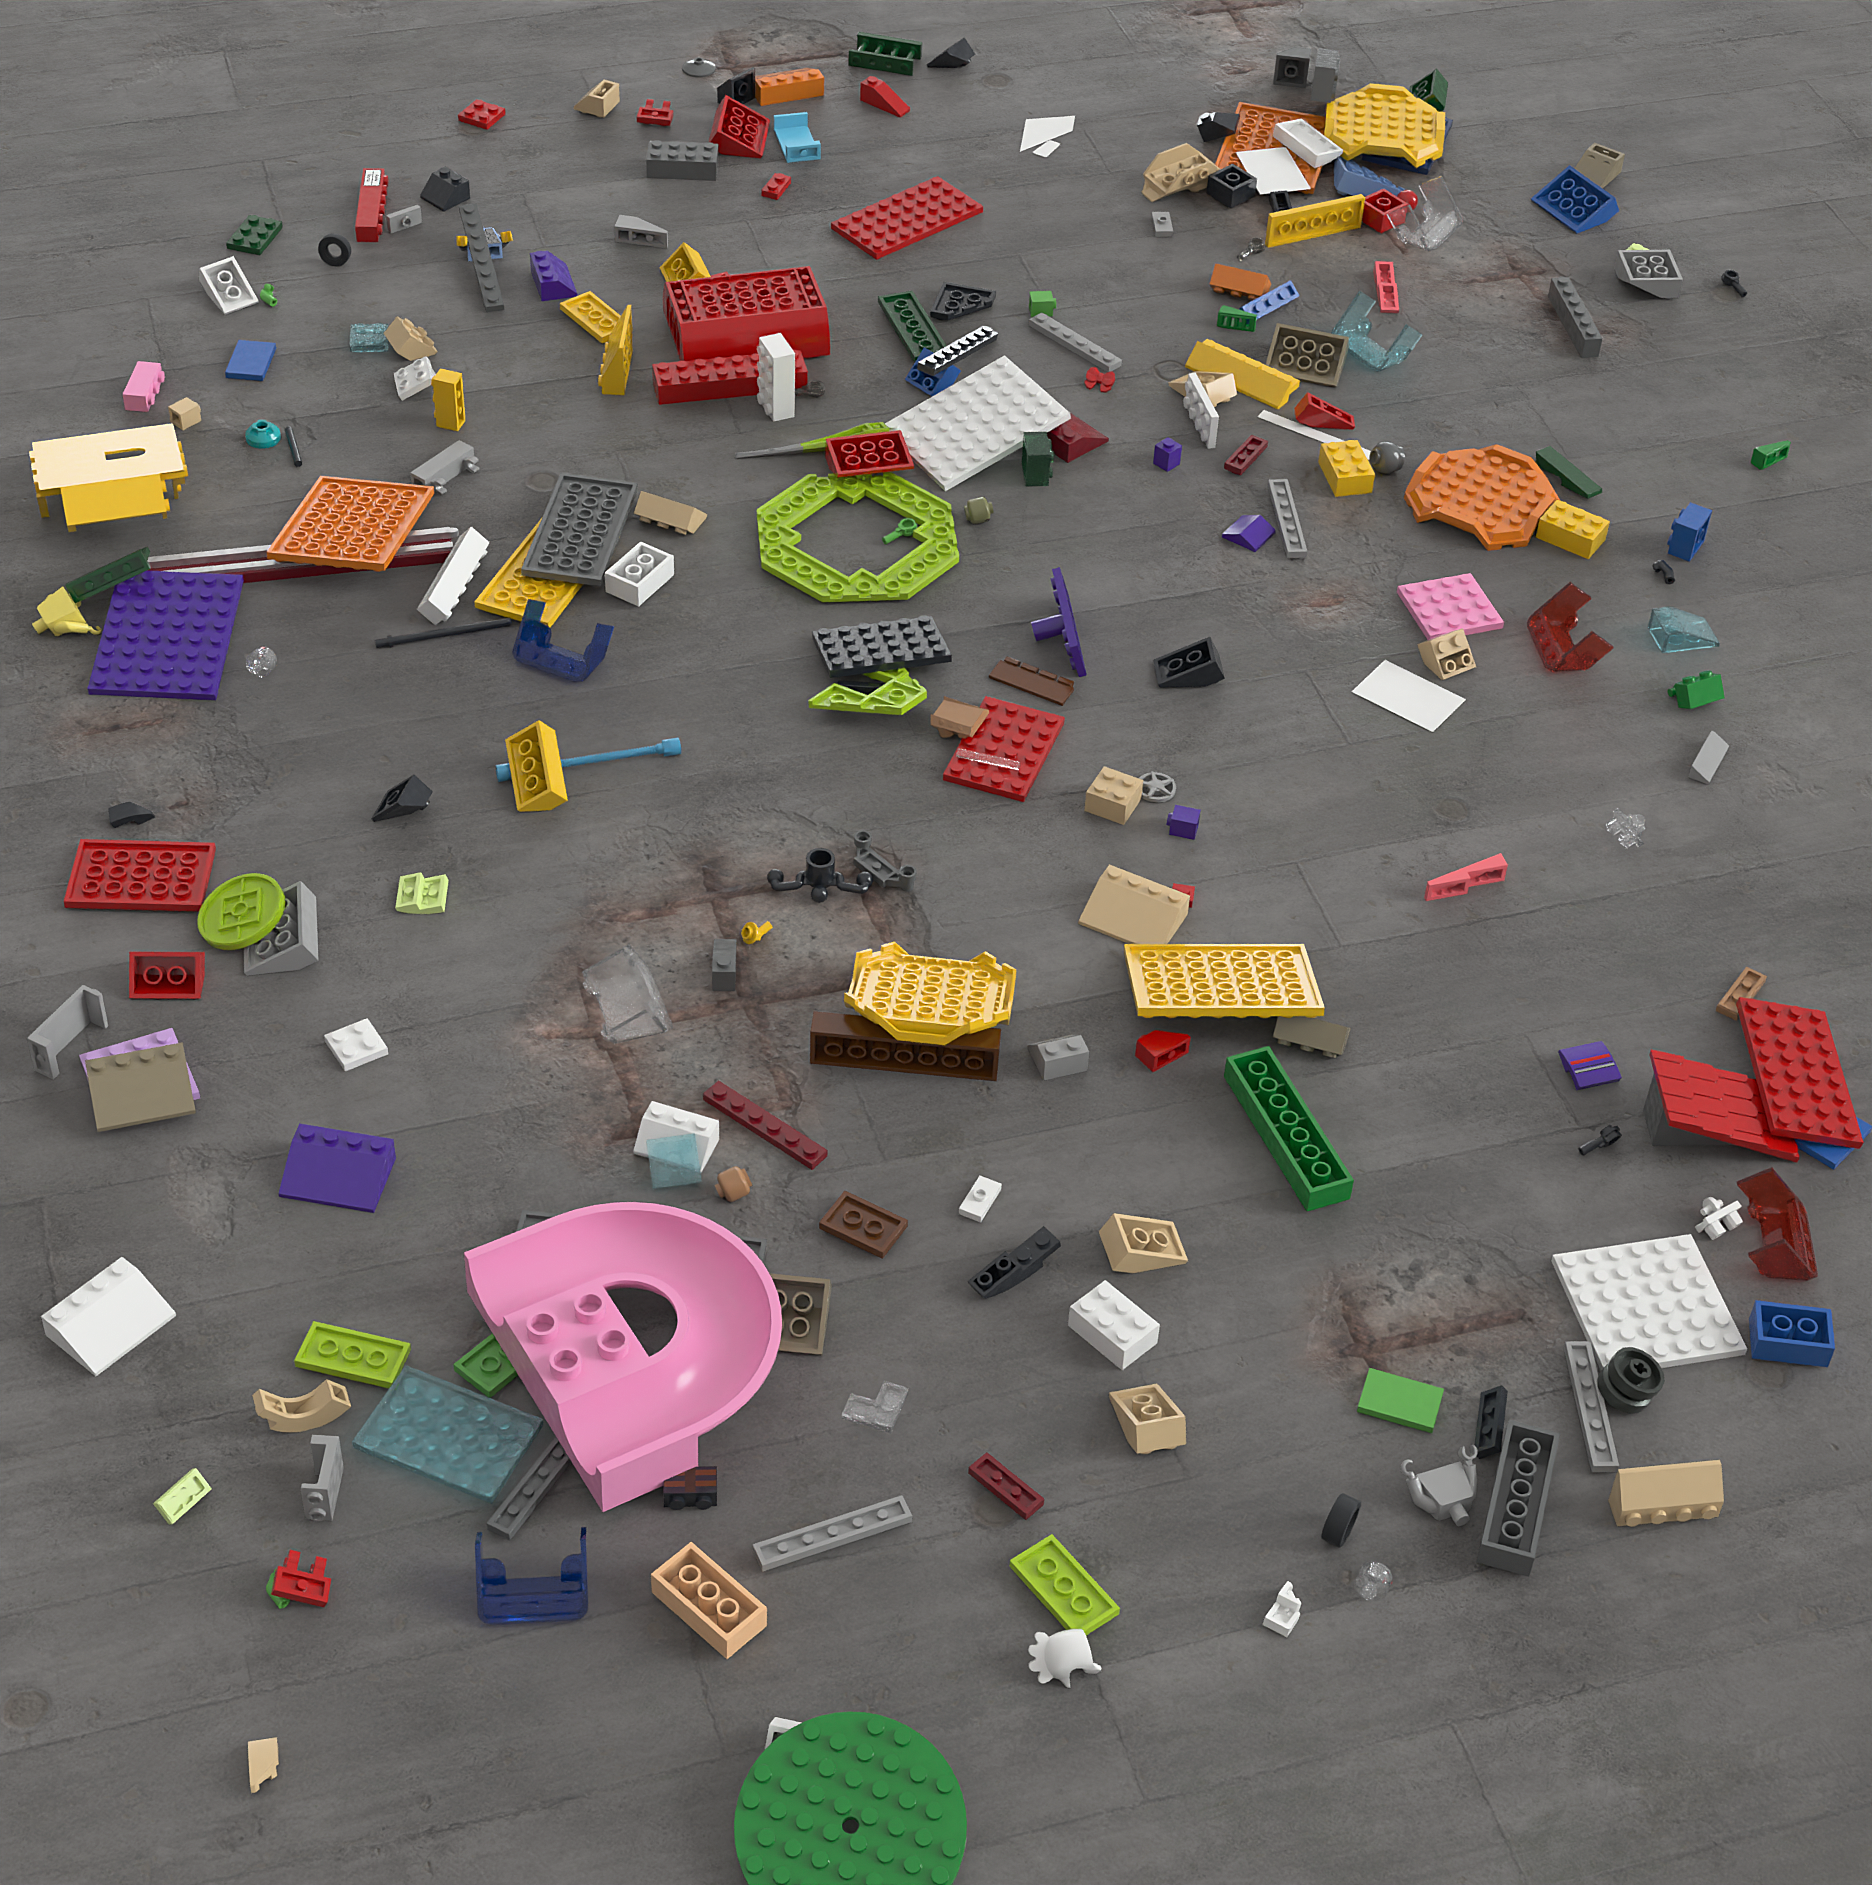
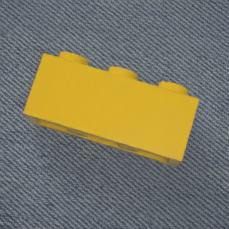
M440 368L431 380V386L434 391L433 402L435 403L434 418H436V426L459 431L466 421L462 373Z

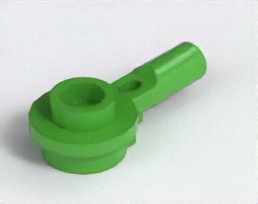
M911 518L902 519L895 531L882 538L883 543L886 545L902 535H913V531L918 528L917 524Z

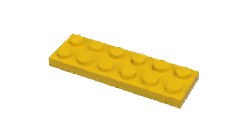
M1359 194L1270 213L1268 216L1265 245L1269 248L1361 228L1365 197Z

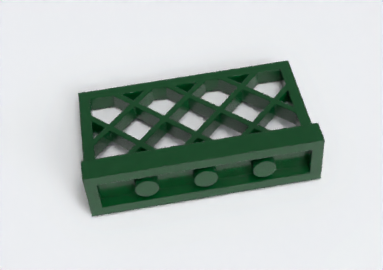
M148 546L66 583L65 586L74 603H78L149 570L151 567L147 560L150 550Z

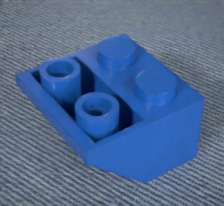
M924 347L905 380L930 396H934L952 386L961 370L952 365L934 376L918 370V362L934 354Z

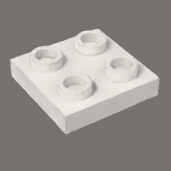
M427 356L417 359L412 364L394 373L398 396L402 401L431 385L432 377L436 374Z

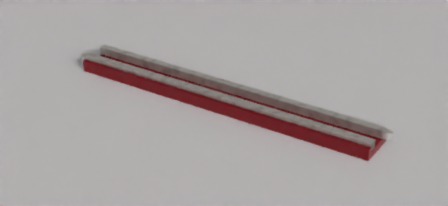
M444 527L410 531L386 569L444 563L453 549L451 538L459 535L458 529ZM271 545L148 557L147 560L151 567L147 571L243 575V583L369 571L370 569L356 570L349 567L336 568L329 565L316 566L309 563L277 562L267 559L266 552Z

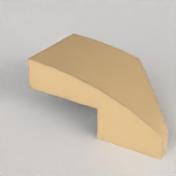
M277 1737L248 1742L251 1793L257 1792L260 1789L259 1784L264 1780H272L277 1776L276 1766L279 1764Z

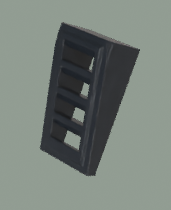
M1287 190L1270 192L1269 203L1273 212L1292 209Z

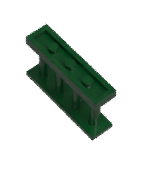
M858 32L857 50L849 49L848 66L913 76V59H921L922 42Z

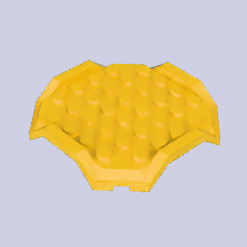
M1370 83L1356 92H1351L1331 101V103H1326L1324 136L1343 149L1340 157L1347 161L1362 153L1405 157L1417 168L1424 165L1427 159L1431 158L1433 161L1442 157L1445 135V112H1437L1436 108L1414 97L1403 86Z
M896 942L881 945V951L872 953L871 949L856 952L853 978L849 992L844 993V1003L846 1008H854L859 1014L882 1026L897 1040L946 1045L965 1033L971 1034L994 1027L997 1024L1009 1025L1016 969L1006 963L1000 966L996 963V957L986 951L969 961L909 955Z

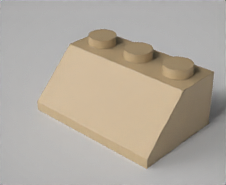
M643 491L640 493L634 514L640 516V521L651 524V521L658 522L657 526L665 529L671 526L675 528V532L684 535L687 532L694 534L707 517L706 513L694 507Z

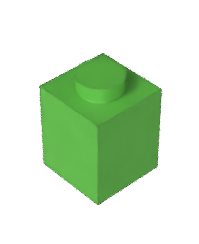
M1030 291L1029 311L1031 317L1040 313L1052 317L1053 309H1056V298H1053L1052 292Z

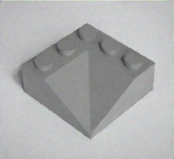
M1618 250L1614 269L1619 279L1660 298H1679L1683 278L1670 250Z

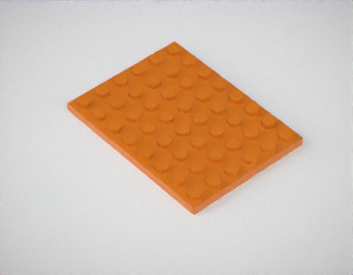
M1239 102L1235 114L1240 115L1236 133L1226 136L1215 165L1223 169L1234 164L1246 171L1236 152L1286 147L1273 137L1275 124L1303 119L1324 135L1326 117ZM1287 148L1311 188L1297 191L1304 194H1314L1323 165L1314 168Z
M320 476L267 550V559L277 562L289 561L297 564L309 563L316 566L329 565L336 568L349 567L356 570L385 571L433 497L434 486Z

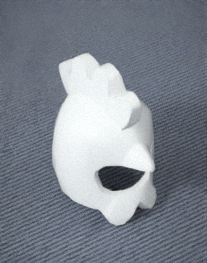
M1082 1629L1064 1630L1051 1636L1044 1632H1037L1034 1635L1037 1644L1030 1645L1028 1648L1029 1654L1035 1657L1034 1660L1030 1661L1029 1669L1034 1672L1039 1671L1038 1681L1040 1683H1046L1052 1678H1056L1067 1688H1070L1069 1677L1072 1670L1082 1668L1088 1674H1097L1101 1671V1666L1093 1663L1090 1646Z

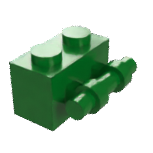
M1712 671L1700 672L1697 677H1684L1681 682L1675 683L1673 688L1668 689L1670 697L1677 696L1678 708L1693 709L1725 698L1721 674H1714Z

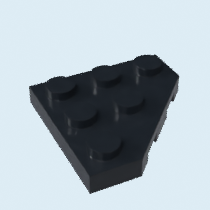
M943 282L930 311V317L938 320H951L992 307L996 298V291Z

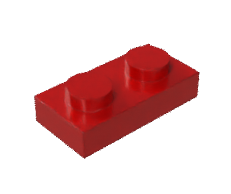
M775 173L761 190V196L778 200L791 184V177L782 173Z

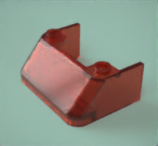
M1569 582L1537 609L1527 621V627L1544 667L1551 672L1587 670L1614 648L1613 645L1593 631L1574 645L1569 632L1577 626L1579 619L1577 611L1591 600V596L1572 582Z
M1772 1167L1736 1181L1737 1186L1749 1198L1750 1205L1747 1206L1750 1216L1753 1219L1756 1218L1761 1225L1764 1247L1748 1253L1749 1258L1757 1265L1760 1274L1772 1279L1809 1281L1818 1277L1808 1216L1801 1200Z

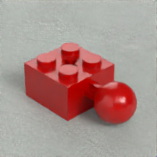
M1386 189L1372 193L1365 197L1362 222L1380 233L1406 222L1407 212H1411L1416 208L1418 204L1417 195L1411 190H1403L1397 196Z

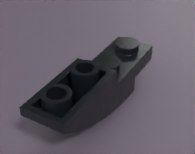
M1043 1226L1011 1253L1008 1254L1004 1251L968 1280V1284L984 1299L1003 1293L1043 1267V1260L1060 1248L1061 1243Z

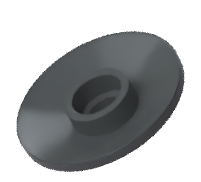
M701 57L688 60L682 66L683 72L692 77H706L713 74L716 69L713 62Z

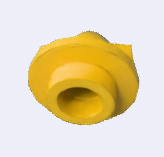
M769 921L759 928L754 922H747L741 932L743 941L746 944H753L756 940L760 941L761 937L773 927Z

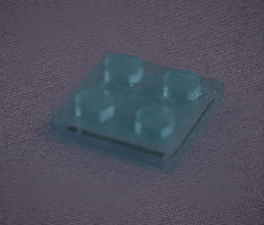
M358 323L351 325L350 352L388 351L389 341L384 332L389 325L382 323Z
M695 1133L646 1140L653 1189L702 1182Z

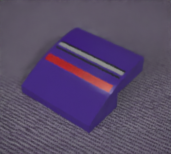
M1602 1041L1558 1051L1565 1072H1570L1576 1090L1618 1082L1622 1078L1612 1055Z

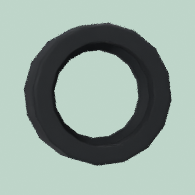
M1341 1493L1329 1512L1322 1530L1321 1539L1339 1548L1342 1547L1356 1522L1361 1508V1501Z

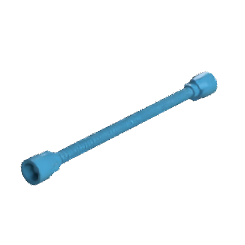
M679 737L662 740V743L655 746H647V748L620 750V752L601 753V755L582 756V758L574 757V759L568 758L566 760L561 759L560 761L561 767L565 768L566 766L585 765V763H598L612 759L631 758V756L636 757L655 753L663 754L664 757L681 754V744ZM509 763L496 765L498 782L512 780Z

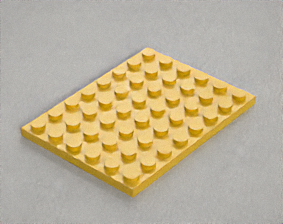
M1124 944V956L1138 1016L1152 1018L1154 1016H1166L1168 1018H1176L1177 1016H1189L1191 1018H1199L1201 1016H1212L1214 1018H1222L1224 1016H1235L1238 1018H1245L1247 1016H1259L1261 1018H1268L1270 1016H1282L1284 1018L1305 1016L1307 1018H1315L1317 1016H1324L1325 1007L1304 944Z

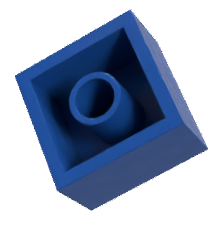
M1691 502L1686 509L1683 508L1679 518H1675L1671 526L1673 534L1670 535L1667 545H1669L1668 554L1690 562L1705 541L1712 510Z

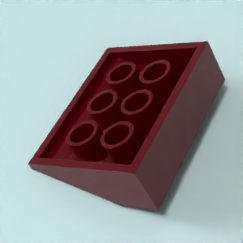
M1071 413V419L1034 440L1067 463L1109 441L1108 437Z

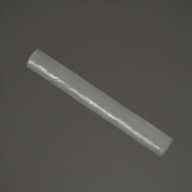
M959 748L956 757L1019 770L1021 764L1019 761Z

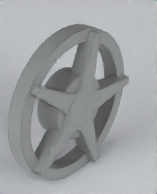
M1151 771V773H1146L1139 777V779L1143 780V787H1146L1149 792L1148 795L1142 792L1141 798L1147 801L1165 802L1170 800L1176 793L1174 779L1168 775ZM1152 778L1149 782L1144 781L1145 779ZM1171 784L1173 789L1171 793L1165 789L1166 785ZM1161 794L1166 795V796H1163V797H1152V795H1155V796H1158V795H1161Z

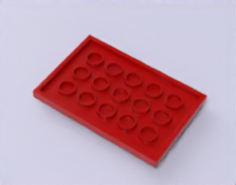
M985 696L980 707L988 709L989 714L973 737L962 738L943 773V780L1024 802L1064 725L1065 717Z
M80 839L64 898L65 908L200 911L205 900L215 856V843Z

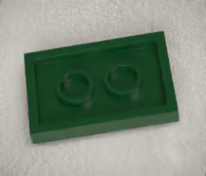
M248 215L226 242L227 249L261 255L283 228L282 221L258 217L257 215Z

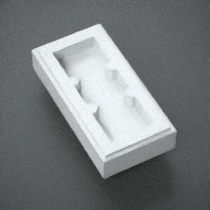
M979 1176L961 1204L959 1214L981 1223L1001 1191L1002 1184Z

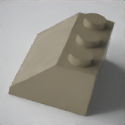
M1278 1016L1273 1037L1278 1038L1277 1043L1291 1046L1293 1042L1301 1044L1300 1049L1313 1052L1314 1048L1323 1050L1322 1055L1336 1058L1337 1054H1343L1351 1028L1305 1016H1293L1292 1018Z

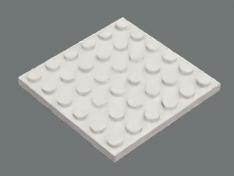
M1691 1234L1553 1255L1551 1262L1586 1340L1591 1342L1593 1355L1600 1371L1610 1362L1614 1354L1623 1347H1634L1643 1350L1651 1355L1661 1368L1746 1354L1747 1347Z

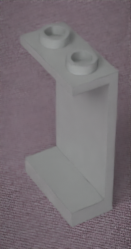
M82 985L27 1038L36 1072L54 1080L60 1074L56 1055L90 1022L104 1029L108 1027L102 993Z

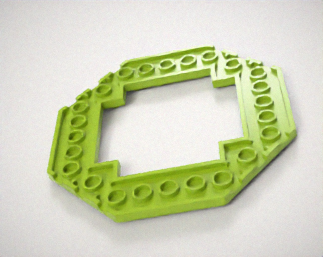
M883 472V475L872 476V474L847 477H837L834 473L828 474V477H817L816 474H808L757 509L761 568L821 602L908 600L959 562V551L957 549L951 504L892 472ZM864 496H867L898 514L913 519L915 523L920 525L913 531V538L923 542L878 576L861 568L848 577L794 547L795 544L801 541V534L791 528L836 497L854 504Z

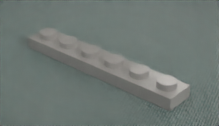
M1044 313L1029 319L1030 327L1106 372L1113 371L1122 364V359Z
M1288 479L1268 480V489L1287 558L1295 559L1306 558L1307 548Z
M1565 1342L1564 1351L1591 1472H1617L1619 1463L1604 1398L1598 1389V1372L1591 1342Z
M901 1495L753 1544V1552L763 1572L912 1522V1514Z

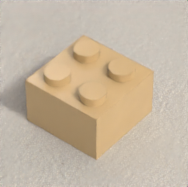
M1103 767L1086 792L1084 811L1124 825L1141 800L1143 780Z

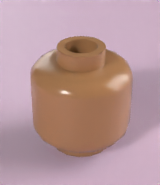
M738 1166L719 1173L717 1176L718 1184L714 1185L720 1198L726 1197L729 1202H734L750 1193L749 1187L753 1186L744 1168L740 1169Z

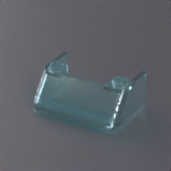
M1359 291L1333 328L1331 334L1349 337L1348 352L1374 371L1378 372L1403 362L1415 347L1422 334L1406 324L1389 350H1385L1367 337L1372 328V323L1366 315L1376 301Z

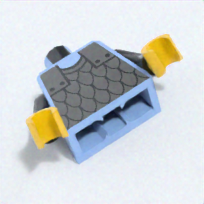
M483 227L491 259L503 258L502 248L506 247L509 241H513L511 231L497 234L494 228ZM456 236V245L459 246L461 251H468V261H472L467 236Z

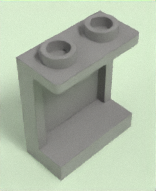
M312 1435L310 1445L315 1475H319V1480L317 1484L303 1483L301 1485L305 1518L313 1521H332L344 1469L339 1436Z

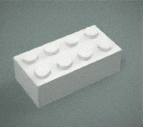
M781 333L759 337V346H757L759 362H757L759 377L757 378L759 393L757 394L758 402L760 405L762 404L765 413L770 416L773 422L792 418L795 411V353Z

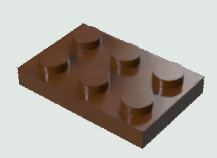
M847 1191L841 1194L819 1222V1229L882 1259L908 1227L907 1219Z

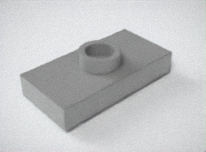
M419 205L386 215L387 228L390 233L422 223L421 207Z
M1152 212L1151 218L1155 237H1172L1173 227L1169 212Z

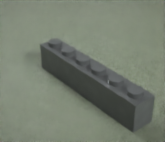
M1569 277L1551 278L1548 298L1580 357H1599L1603 338Z

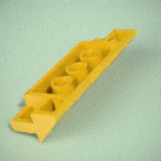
M1206 339L1204 342L1197 341L1185 364V368L1192 371L1233 373L1236 391L1275 409H1280L1286 404L1289 395L1300 384V380L1290 375L1284 374L1275 368L1264 365L1209 339Z

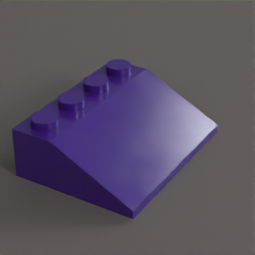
M299 1123L291 1142L278 1193L279 1197L374 1213L396 1159L394 1139Z

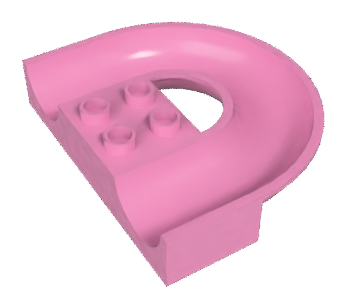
M619 1202L593 1205L552 1217L464 1252L467 1292L602 1512L664 1486V1480L691 1468L698 1467V1437L727 1420L744 1406L761 1387L776 1359L781 1340L782 1315L778 1292L772 1277L754 1251L740 1238L721 1225L695 1213L653 1203ZM620 1288H635L648 1290L667 1298L674 1307L678 1319L677 1328L671 1341L661 1351L649 1357L606 1291Z

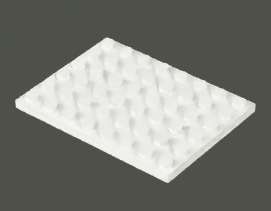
M1004 355L890 420L885 425L889 427V431H902L912 461L944 491H947L1071 419L1070 412Z

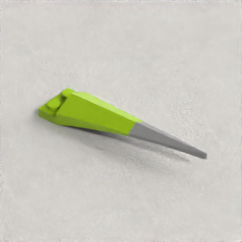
M883 422L864 423L851 429L808 442L773 449L735 453V459L825 451L826 438L888 432L889 427Z

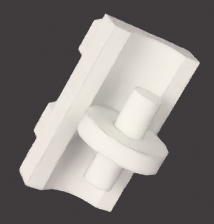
M1713 1197L1704 1199L1703 1208L1700 1212L1703 1216H1708L1703 1219L1702 1223L1695 1226L1698 1233L1705 1230L1710 1238L1714 1240L1726 1232L1720 1221L1723 1220L1730 1231L1743 1223L1737 1212L1742 1207L1738 1200L1721 1209L1723 1206L1722 1200H1716Z

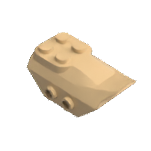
M1185 143L1157 154L1143 173L1145 184L1142 194L1151 202L1186 189L1198 192L1207 188L1208 175L1221 169L1198 150Z

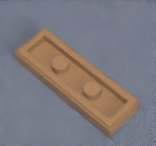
M1746 967L1719 1002L1716 1011L1733 1020H1737L1739 1018L1736 1006L1738 998L1753 999L1765 983L1767 976Z

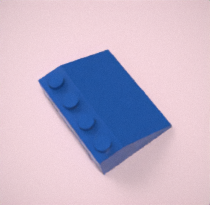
M1570 165L1531 198L1532 202L1576 234L1607 222L1619 212L1614 196Z

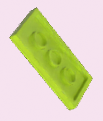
M313 1321L294 1363L295 1367L393 1389L411 1351V1344Z
M1053 1534L1010 1560L1009 1567L1066 1630L1082 1629L1085 1635H1088L1120 1613V1607Z

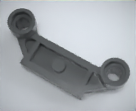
M866 830L857 831L854 834V844L856 846L854 865L862 872H869L873 880L883 888L891 886L899 887L906 892L912 891L917 875L916 868L912 865H903L897 870L870 849L872 844L870 832Z

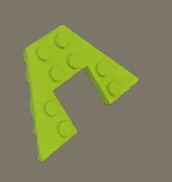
M905 668L864 673L863 675L871 679H877L886 683L869 695L834 683L808 700L809 708L903 715L927 698V690L920 686L916 679L912 680Z

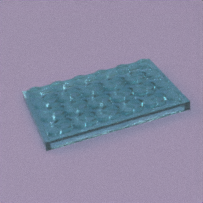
M406 1365L353 1439L352 1445L353 1448L492 1504L543 1427V1419Z

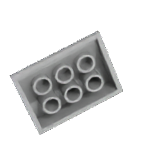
M301 881L283 889L285 909L273 930L258 942L244 947V973L246 975L300 970L318 961L316 896Z

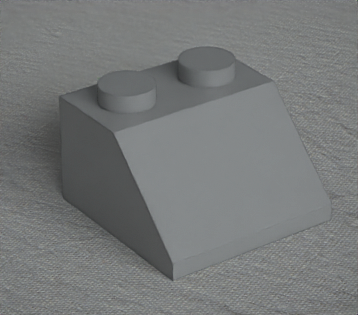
M1068 1035L1028 1044L1027 1046L1043 1081L1087 1071L1089 1050L1081 1035Z

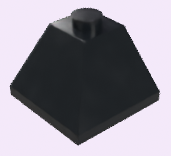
M964 37L926 65L928 68H957L961 64L966 66L972 61L970 58L975 55V52Z
M752 67L717 88V103L720 104L725 95L741 104L755 99V68Z
M1214 112L1204 113L1199 116L1197 127L1203 142L1235 134L1240 115Z
M413 774L387 791L371 819L376 822L409 815L419 809L422 811L429 805L430 801L428 799L433 791Z

